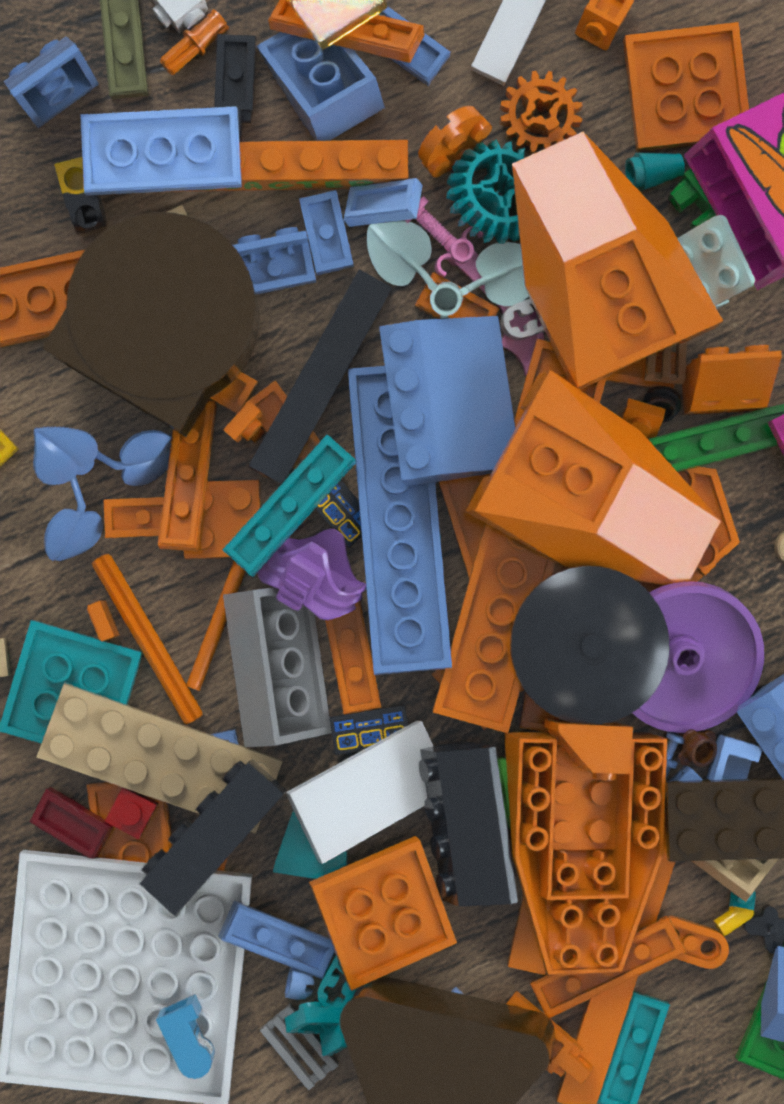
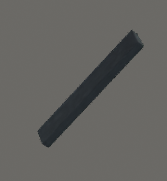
M360 269L358 270L248 466L249 469L278 485H281L286 480L390 294L391 286Z

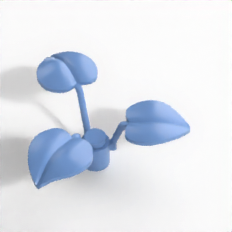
M64 427L34 429L35 451L33 465L35 474L40 481L49 485H59L70 481L77 501L76 511L72 509L59 511L46 528L44 548L50 560L62 561L84 553L96 544L103 531V521L99 514L95 511L85 512L86 505L76 475L88 473L94 466V459H98L115 470H122L121 477L127 485L141 486L153 482L168 469L172 435L157 430L139 432L130 437L122 446L119 455L121 461H114L100 453L96 440L87 432Z

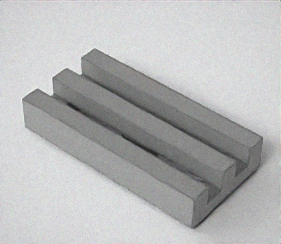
M290 1003L264 1024L260 1032L309 1091L315 1086L317 1081H321L326 1077L329 1071L337 1068L339 1062L333 1055H322L321 1041L316 1034H303V1036L325 1061V1064L322 1066L317 1063L294 1033H286V1025L283 1020L296 1011ZM275 1026L314 1072L312 1075L305 1070L273 1030Z

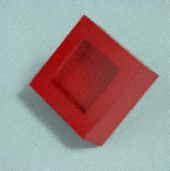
M122 787L105 822L139 839L158 803L140 793Z

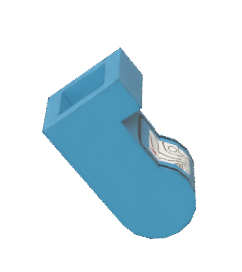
M196 994L161 1009L156 1018L178 1069L184 1076L192 1079L202 1078L209 1072L215 1055L214 1045L202 1035L196 1021L202 1010Z

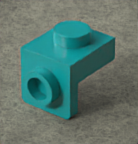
M307 1002L299 1005V1010L285 1017L286 1033L320 1034L323 1056H332L347 1048L340 1027V1015L343 1008L322 1007L321 1002Z

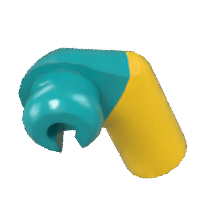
M731 891L729 910L713 920L716 928L724 937L753 917L756 900L755 891L746 902Z

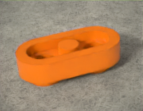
M669 916L686 949L685 954L675 959L705 969L717 968L726 961L729 954V946L727 940L719 931L677 916ZM707 940L712 941V950L707 953L702 952V943Z

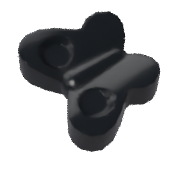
M765 905L761 909V914L753 915L749 921L743 924V928L747 933L763 937L764 946L770 953L774 954L778 946L783 947L784 918L778 917V912L772 905Z

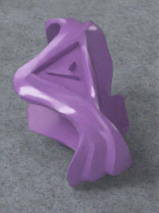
M334 528L326 529L317 535L304 539H292L289 537L258 571V577L262 583L279 589L276 595L277 600L298 611L304 605L322 620L335 619L356 609L355 604L362 599V593L367 589L366 583L358 581L354 576L346 552L345 538L342 533Z

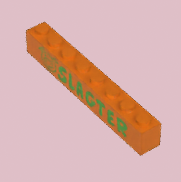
M408 140L240 142L241 188L183 191L350 189V187L405 180L408 179Z

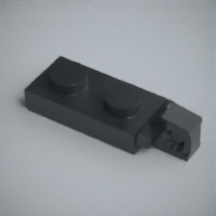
M218 34L214 108L237 106L239 139L242 142V123H251L254 113L257 39L254 35Z

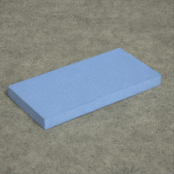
M237 106L80 115L84 193L87 196L242 187Z

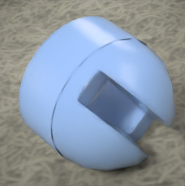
M291 967L286 980L285 998L301 1000L309 997L313 990L306 987V985L315 984L313 976Z

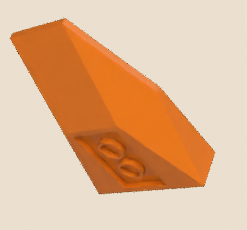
M584 132L512 163L525 288L569 383L581 390L609 377L619 369L674 344H682L711 331L723 322L668 221Z
M548 370L538 374L521 406V409L525 411L493 472L490 476L483 477L465 512L565 568L582 566L605 567L628 575L636 581L664 586L690 581L721 520L639 429L553 371Z
M549 732L505 733L512 855L545 972L548 975L622 972L663 856L667 738L649 732H633L630 774H616L615 780H598L592 778V772L579 768L558 744L557 739Z

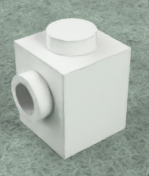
M152 0L156 5L152 8V11L166 28L171 24L179 34L186 28L190 30L203 20L206 16L205 13L208 11L205 0Z

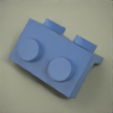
M297 227L284 228L276 231L275 237L261 239L260 235H249L239 238L238 244L233 245L244 260L256 294L316 283L306 231L298 232Z

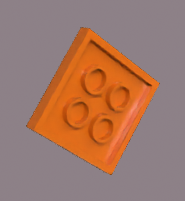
M739 22L624 36L623 44L636 152L695 145L711 128L749 110Z
M417 836L309 882L347 985L351 991L457 943L421 841Z

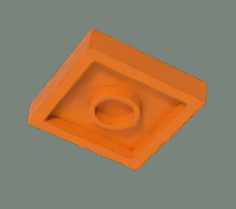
M259 480L207 481L198 552L184 551V559L231 558L223 551V548L261 508Z

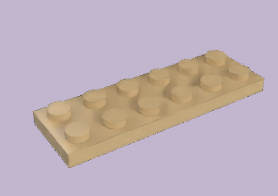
M64 683L37 754V758L195 813H198L195 809L210 792L215 790L217 793H220L227 786L222 779L240 760L246 764L253 759L275 780L283 762L282 759L229 742L228 740ZM261 820L251 830L252 833L256 834Z

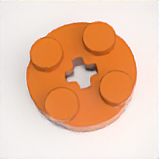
M464 106L451 112L446 116L451 122L442 130L436 125L423 140L419 148L418 157L434 178L440 177L452 170L453 164L461 159V155L465 150H473L476 144L481 143L490 134L492 125L475 107Z

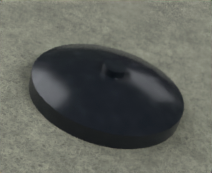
M582 566L570 568L543 580L526 596L515 615L510 635L512 665L518 681L527 695L551 715L577 724H605L622 719L639 709L658 688L664 676L669 658L670 644L667 624L653 596L630 576L605 567Z

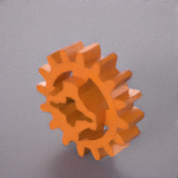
M532 71L529 82L522 76L518 77L516 82L518 90L508 87L505 95L509 100L501 101L500 110L508 114L500 117V125L510 127L505 133L506 140L516 137L518 140L515 149L518 151L524 145L529 146V156L535 154L537 148H542L543 150L563 141V138L568 139L576 135L577 133L571 127H580L582 123V118L574 115L580 112L583 107L582 102L572 101L576 96L577 89L572 88L566 91L564 86L567 79L565 77H562L557 83L552 81V71L547 72L545 79H539L537 71ZM539 91H547L552 93V95L540 93ZM521 99L526 111L517 119L516 106ZM535 108L539 112L549 111L546 120L541 115L536 118L533 117ZM565 109V124L560 128V123L556 117ZM531 132L540 134L543 137H535L530 135L529 133Z

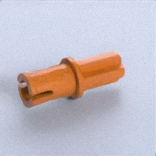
M212 9L192 29H185L183 31L184 38L160 59L165 70L174 75L197 54L204 56L206 54L205 49L217 39V35L229 30L225 19L216 10Z

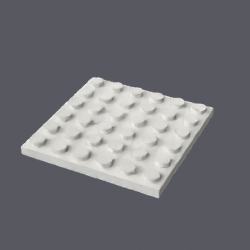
M22 850L19 856L0 1050V1082L204 1104H228L245 949L221 940L218 935L234 900L249 906L253 874L216 870L177 915L174 916L139 884L146 876L141 871L146 864L144 862L97 857L92 859L78 855ZM194 994L197 995L202 1006L196 1021L202 1035L212 1042L215 1049L214 1059L209 1072L198 1079L188 1078L178 1069L156 1021L161 1009Z

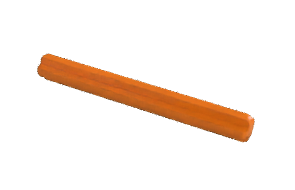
M104 554L92 562V567L185 724H190L203 715L201 708L190 689L186 686L183 677L114 559L109 554Z

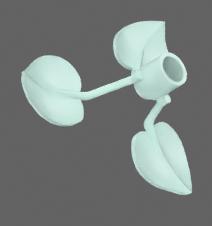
M406 221L371 224L368 227L367 248L377 273L385 281L393 285L404 286L412 281L417 272L426 282L428 288L432 290L430 304L433 310L441 315L440 319H447L448 315L454 314L462 304L463 295L482 285H485L487 297L493 303L501 306H512L529 297L524 283L521 246L518 243H495L485 248L476 259V268L482 278L459 288L458 285L452 282H442L437 285L426 270L421 267V265L429 260L432 252L430 237L422 227L412 222L407 223Z

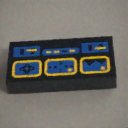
M340 480L315 509L331 528L342 533L345 538V544L350 548L362 537L359 500Z
M405 704L329 717L335 755L362 751L408 726Z

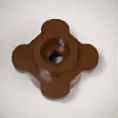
M694 729L686 731L683 735L684 744H682V751L678 755L679 763L684 766L693 763L698 767L709 765L717 754L715 733L711 730L696 732Z

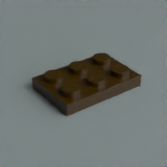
M784 779L666 781L667 860L706 861L784 858Z

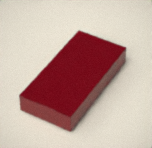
M52 787L45 790L29 821L85 857L92 859L99 857L114 826L106 823L102 817Z

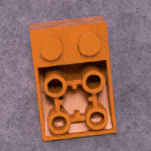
M769 345L747 346L745 351L729 354V347L705 349V353L698 354V358L692 359L691 363L686 366V379L682 385L684 415L750 412L767 408L781 362L782 351H769Z

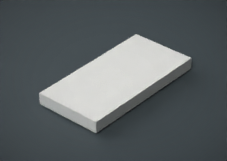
M417 720L286 792L318 862L323 864L424 806L427 793L425 782H423L419 773V762L422 760L420 749L433 747V744L422 721Z

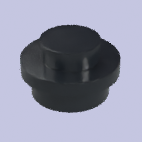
M653 387L646 392L643 398L644 403L665 409L662 423L671 421L680 412L681 396L670 387Z

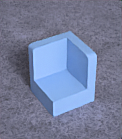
M718 734L716 740L717 754L709 765L706 778L709 780L747 779L751 762H759L762 748L753 743Z

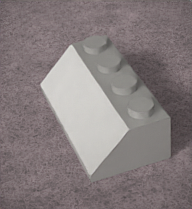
M274 587L223 595L245 747L276 746L332 733L315 614L304 605L298 611L280 602L276 598L279 589Z

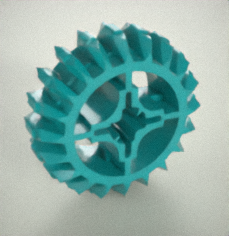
M495 139L488 146L481 142L476 144L473 150H465L461 155V159L453 164V173L447 178V185L451 188L446 193V199L455 202L450 208V213L461 214L462 217L458 221V227L465 226L466 223L472 226L470 237L475 236L479 231L483 232L484 243L490 242L494 236L499 244H504L508 238L512 242L520 239L517 215L509 217L508 210L511 208V204L516 202L512 163L524 159L525 148L520 149L517 153L514 152L512 141L505 143L502 149L497 139ZM487 168V175L484 177V180H481L479 184H472L473 172Z

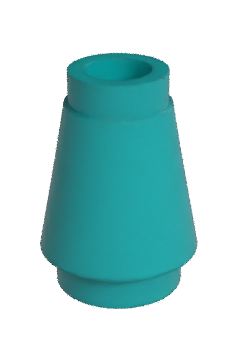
M635 153L634 157L627 158L625 162V176L640 191L683 176L685 172L684 159L680 153Z

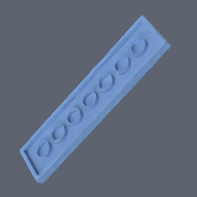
M385 366L348 369L374 675L452 668L435 482L406 487L401 480Z

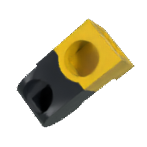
M79 157L54 164L66 209L69 210L75 232L81 234L107 227L101 196H87L84 193L83 158Z

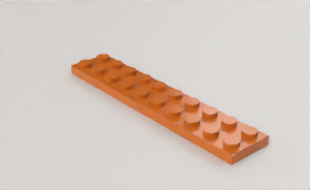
M536 340L514 418L515 429L525 412L521 409V406L538 374L551 370L568 381L554 349L548 341ZM607 378L581 389V391L600 403ZM486 523L450 647L452 668L444 669L432 712L508 733L521 689L510 655L512 625L515 615L526 596L539 583L552 576L556 562Z

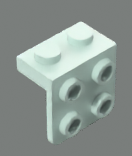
M714 216L677 238L716 309L729 303L728 299L754 285L755 278L725 216Z

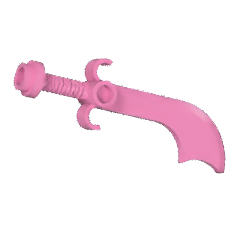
M424 196L420 198L416 221L422 224V227H425V230L430 232V235H433L447 250L446 254L437 259L435 272L444 278L447 272L442 270L441 261L448 260L450 264L457 266L473 282L482 278L476 268V259L479 255L474 251L472 243L466 238L472 226L468 227L461 234L460 239H457L444 226H441V223L436 218H433V215H430L425 210L424 206L429 201ZM479 231L476 234L478 238L483 237V232ZM485 285L480 286L479 288L485 293ZM496 304L500 308L502 314H504V312L509 307H511ZM535 311L524 317H520L517 312H513L514 318L509 322L512 328L518 327L520 332H524L523 326L526 323L535 319L538 321V327L542 326ZM543 332L521 340L510 339L505 334L502 337L503 348L516 356L523 367L525 376L527 375L536 340H544Z

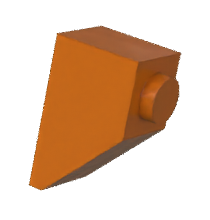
M545 719V728L557 739L558 744L579 768L592 772L593 779L615 780L616 774H630L633 727L618 722L586 725L571 723L565 720Z

